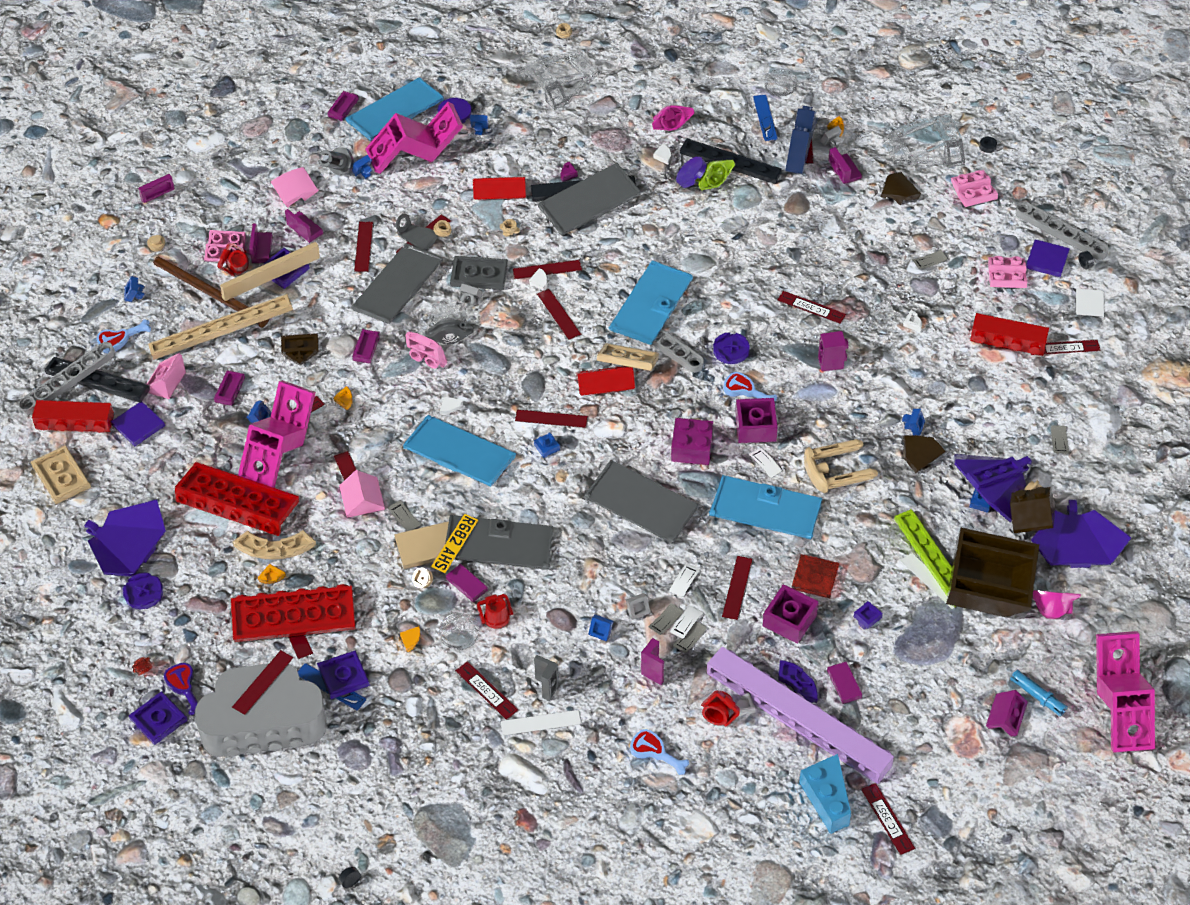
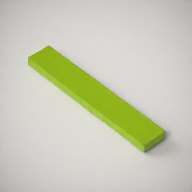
M912 509L895 515L894 520L947 596L952 566Z

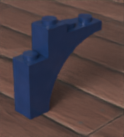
M803 105L802 108H798L795 128L792 129L785 171L804 174L814 129L818 124L817 111H814L813 107Z

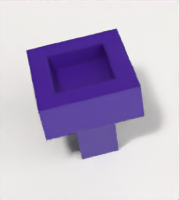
M867 601L854 612L853 617L858 620V625L865 630L882 618L883 613Z

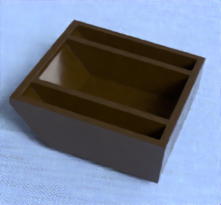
M960 527L955 545L946 604L1002 617L1030 611L1039 544Z

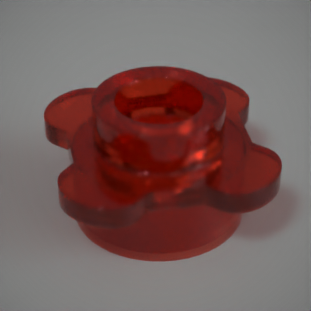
M141 657L137 659L132 666L133 673L136 672L138 675L147 673L152 668L151 658Z

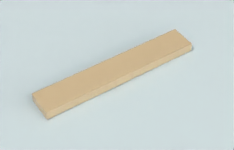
M316 242L311 243L221 284L222 298L227 301L319 259V245Z

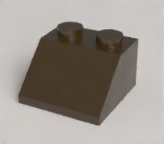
M1038 487L1032 490H1018L1011 493L1010 506L1014 534L1054 528L1056 505L1051 487Z

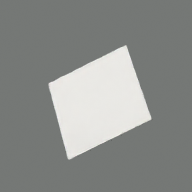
M1076 288V314L1104 317V291Z

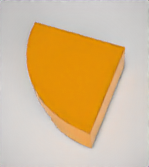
M838 116L827 124V129L831 130L839 126L842 130L841 136L844 132L843 119Z
M347 386L333 397L334 401L346 410L352 405L351 390Z
M269 564L257 578L261 583L272 584L284 579L286 573Z
M419 626L400 632V637L407 652L413 650L420 639Z

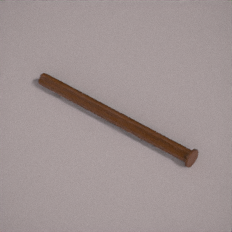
M159 256L153 261V264L237 312L249 308L234 298L225 301L220 290ZM269 319L259 322V327L264 328L268 324Z

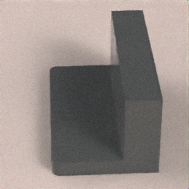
M536 655L534 658L535 679L541 682L542 698L550 701L559 686L558 664Z

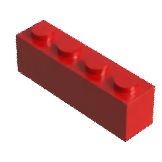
M976 313L970 341L1043 356L1049 327Z
M36 400L32 415L35 429L43 431L111 432V421L114 419L112 404L101 402Z

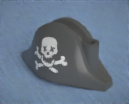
M444 318L425 331V336L436 342L451 345L458 343L474 331L473 326L455 318Z

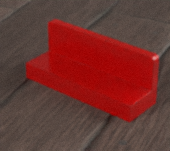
M525 177L473 178V199L525 198Z
M619 366L576 372L579 394L581 396L635 389L633 367Z

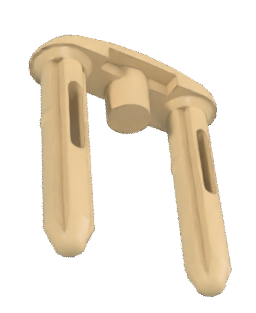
M854 439L815 449L806 448L804 451L805 469L811 482L820 492L827 493L829 489L872 480L878 475L876 469L869 468L825 479L823 474L829 473L827 463L816 464L815 462L817 459L859 450L864 445L863 441Z

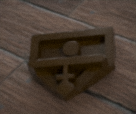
M902 172L887 175L880 197L884 199L886 197L892 198L901 205L903 200L919 199L921 193Z
M318 333L281 336L282 355L299 366L319 352Z
M903 436L904 447L901 459L908 463L915 474L946 452L933 437Z

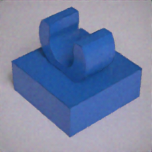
M470 114L471 128H475V135H482L483 129H488L489 121L487 115Z
M366 155L354 162L352 172L355 176L361 173L365 179L370 177L372 159Z
M131 276L127 282L124 301L132 302L134 297L142 299L145 295L142 292L145 286L138 284L137 277Z
M262 400L256 401L246 418L251 423L271 417L272 412Z
M913 408L911 415L904 414L902 422H906L905 429H911L913 435H921L925 423L921 409Z
M550 432L534 440V446L543 458L560 450V445Z
M975 489L969 507L988 513L990 505Z
M595 614L592 617L588 635L608 641L613 620Z

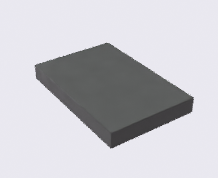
M454 256L450 287H461L462 284L479 289L504 290L508 259Z

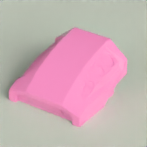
M406 333V344L411 349L409 355L412 359L420 362L424 358L429 367L436 369L440 365L444 368L447 360L438 342L418 333Z

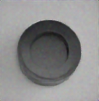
M989 136L983 137L980 140L979 148L985 153H992L997 148V140Z
M1089 251L1079 253L1078 260L1081 267L1085 270L1094 266L1092 254Z
M348 867L341 872L338 880L344 888H350L358 883L361 873L356 867Z

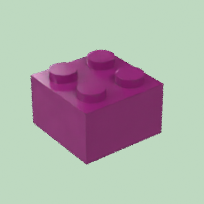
M774 398L736 399L735 416L738 443L776 442L778 427Z
M675 418L671 462L709 465L713 421Z
M783 584L764 611L762 626L798 644L817 616L819 601Z

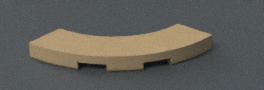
M247 530L233 541V546L241 552L256 558L276 560L302 554L316 546V541L304 530L280 541H268V539L255 536Z

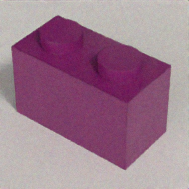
M842 331L820 334L818 360L822 372L844 369V361H847L846 349L849 348L848 339L844 338Z

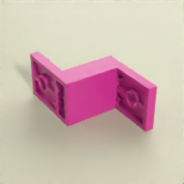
M450 102L443 106L428 125L395 113L365 149L368 156L372 159L371 164L374 171L379 174L383 172L401 150L433 162L457 133L460 132L463 125L454 105Z
M283 380L279 381L271 417L249 424L238 476L275 488L283 453L301 447L304 444L316 392ZM291 399L297 404L295 410L290 407ZM257 461L263 464L262 471L257 468Z
M1139 632L1096 634L1097 694L1111 710V750L1114 753L1155 749V689L1140 674ZM1115 650H1123L1121 657L1113 658ZM1137 725L1138 730L1134 734H1129V727Z

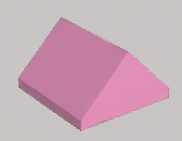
M180 353L159 363L146 384L150 387L148 393L170 399L186 373Z
M356 470L339 485L347 518L385 510L377 477Z

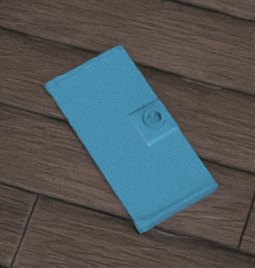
M419 77L345 119L348 124L372 141L395 113L412 119L419 113L443 101L444 98Z
M652 260L610 324L609 330L652 345L692 281L693 276Z
M430 415L424 418L403 445L404 449L490 487L516 457L515 452Z
M722 475L714 502L709 511V516L812 539L822 498L785 490L768 484H759Z

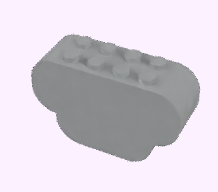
M268 664L238 667L225 671L216 681L215 692L204 696L198 702L195 709L196 724L204 749L213 756L235 757L239 754H257L261 751H278L289 747L299 748L316 743L324 736L327 729L326 713L319 687L310 681L300 680L297 670L288 664L244 715L232 708V706Z

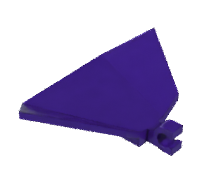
M954 454L955 466L983 499L1011 523V493L1025 489L1026 481L1023 472L1028 471L1029 467L1027 465L1031 464L1032 460L1028 456L1015 460L1014 457L1006 459Z
M157 499L109 511L103 527L98 526V524L91 520H88L84 525L85 528H88L86 533L95 536L87 541L103 574L115 576H134L140 566L148 561L156 550V544L166 532Z
M1068 500V515L1055 510L1054 528L1038 530L1031 539L1032 543L1039 544V552L1050 565L1090 568L1091 565H1111L1129 543L1131 537L1096 510L1078 514L1077 500Z

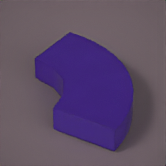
M780 660L778 681L789 685L795 693L801 694L808 702L817 703L818 692L813 679L800 666Z

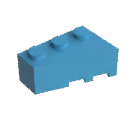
M838 754L800 771L799 784L829 833L832 834L849 826L851 810Z

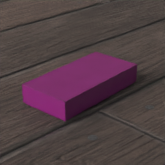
M343 91L327 112L328 117L344 121L359 100L358 95Z
M170 174L138 188L143 203L175 189Z
M362 329L352 355L353 361L371 364L380 338V332Z
M227 370L214 397L215 403L233 406L245 380V374Z
M461 564L446 575V580L472 602H475L488 591V587Z
M847 662L827 667V672L842 704L862 699L860 688Z

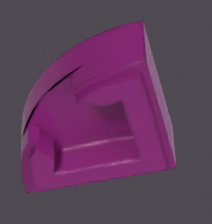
M570 161L563 165L560 173L561 181L565 182L578 176L577 170Z

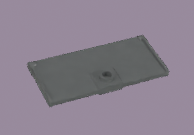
M615 163L538 203V208L545 214L559 234L563 236L641 195V192L622 167Z
M405 243L355 301L351 309L390 324L409 300L421 289L422 285L441 262H443V258Z
M613 460L608 462L584 495L585 499L671 544L676 541L678 535L698 508L697 503Z
M450 515L446 542L463 516ZM475 518L478 519V522L455 557L458 560L548 570L550 568L549 557L553 526L512 522L501 519Z

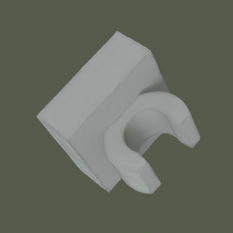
M837 126L825 132L820 142L823 146L830 144L831 148L839 147V144L842 142L839 137L842 130Z
M465 284L461 285L460 291L463 293L461 301L465 303L466 299L471 297L470 304L474 306L476 298L481 299L483 292L479 288Z
M645 593L626 599L629 616L632 620L651 613Z

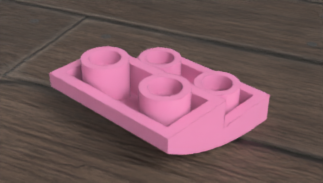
M304 167L286 172L271 181L287 208L300 198L306 201L319 191Z
M977 170L951 178L953 187L965 207L998 199L997 191L991 186V178L984 170Z
M210 230L204 261L219 262L223 249L226 248L228 243H234L244 249L246 233ZM232 247L230 253L235 251L236 249Z
M1002 256L988 257L990 287L1027 288L1025 258L1018 256L1012 258Z

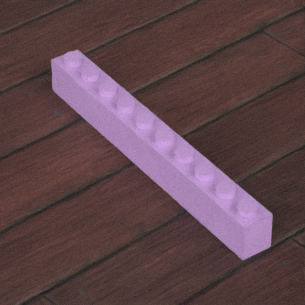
M721 647L707 663L708 675L740 696L750 693L754 705L833 756L838 754L839 760L876 784H879L892 768L894 756L887 749L880 748L870 738L863 737L851 726L844 725L835 716L824 712L818 705L805 700L801 694L794 693L782 682H777L768 673L758 670L749 661H744L738 657L732 650Z

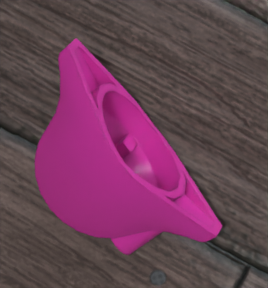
M668 105L653 117L652 127L656 130H676L694 114V109L680 105Z
M1033 590L1032 598L1036 602L1040 614L1048 619H1057L1064 614H1072L1073 601L1079 599L1081 594Z

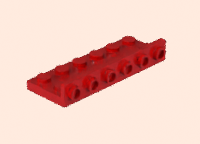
M198 462L193 464L175 486L176 502L276 536L281 534V525L299 503V496Z
M340 584L332 588L321 586L313 590L301 588L294 592L282 590L275 594L258 593L256 596L238 595L236 598H231L234 642L356 630L352 585Z

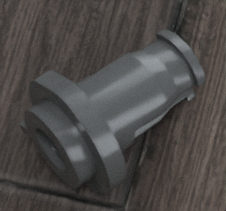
M338 147L333 151L323 150L320 152L323 155H329L328 161L318 160L320 166L330 168L336 175L350 174L354 159L349 149Z

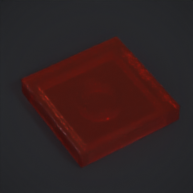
M801 554L791 588L830 599L840 563Z

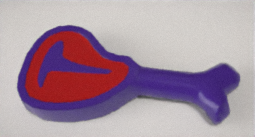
M179 663L165 671L164 681L174 693L186 696L191 705L189 715H194L198 704L191 686L194 671L190 664Z

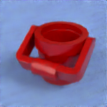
M228 243L226 248L223 249L217 267L233 277L235 274L238 275L246 272L249 266V258L246 255L247 251L234 243ZM232 247L236 249L235 251L230 253ZM224 262H226L227 269L223 267Z
M494 594L485 597V600L479 601L476 605L482 624H486L490 628L500 629L505 627L509 623L510 616L513 615L506 594L498 596ZM485 604H486V606H485V612H484V616H483V612H482V609H481V605H485Z
M714 691L701 704L703 707V717L714 725H724L727 727L740 714V708L733 701L732 697L724 691ZM730 709H732L734 713L729 717Z

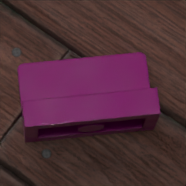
M836 147L829 149L828 162L843 184L862 178V174L847 153L841 155Z
M289 209L285 210L287 225L309 243L323 234L322 228L301 211L294 214Z
M256 223L252 224L249 246L252 263H265L271 257L273 234L272 232H258Z
M652 638L641 652V674L662 685L664 682V661L659 658V641Z
M1017 690L997 693L986 727L988 729L1001 727L1010 737L1017 736L1028 701Z

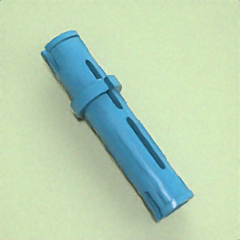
M1018 669L1012 674L1014 677H1011L1010 680L1040 701V705L1048 707L1059 717L1066 712L1065 710L1068 706L1055 698L1051 691L1047 692Z

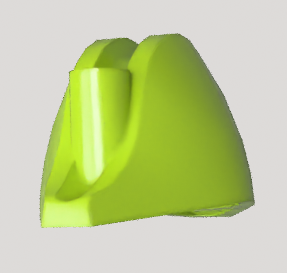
M721 160L707 163L703 176L700 179L697 177L695 182L699 183L700 190L719 187L724 183L735 166L734 161Z

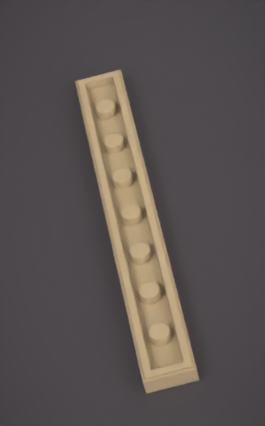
M288 294L148 343L153 360L287 313L292 311L293 307Z

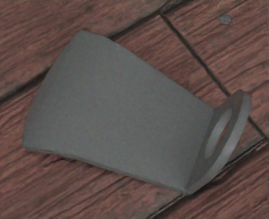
M403 213L397 218L396 229L398 236L415 247L426 250L437 240L438 235L435 234L434 230L411 224L408 214ZM405 218V225L403 227H400L401 219Z

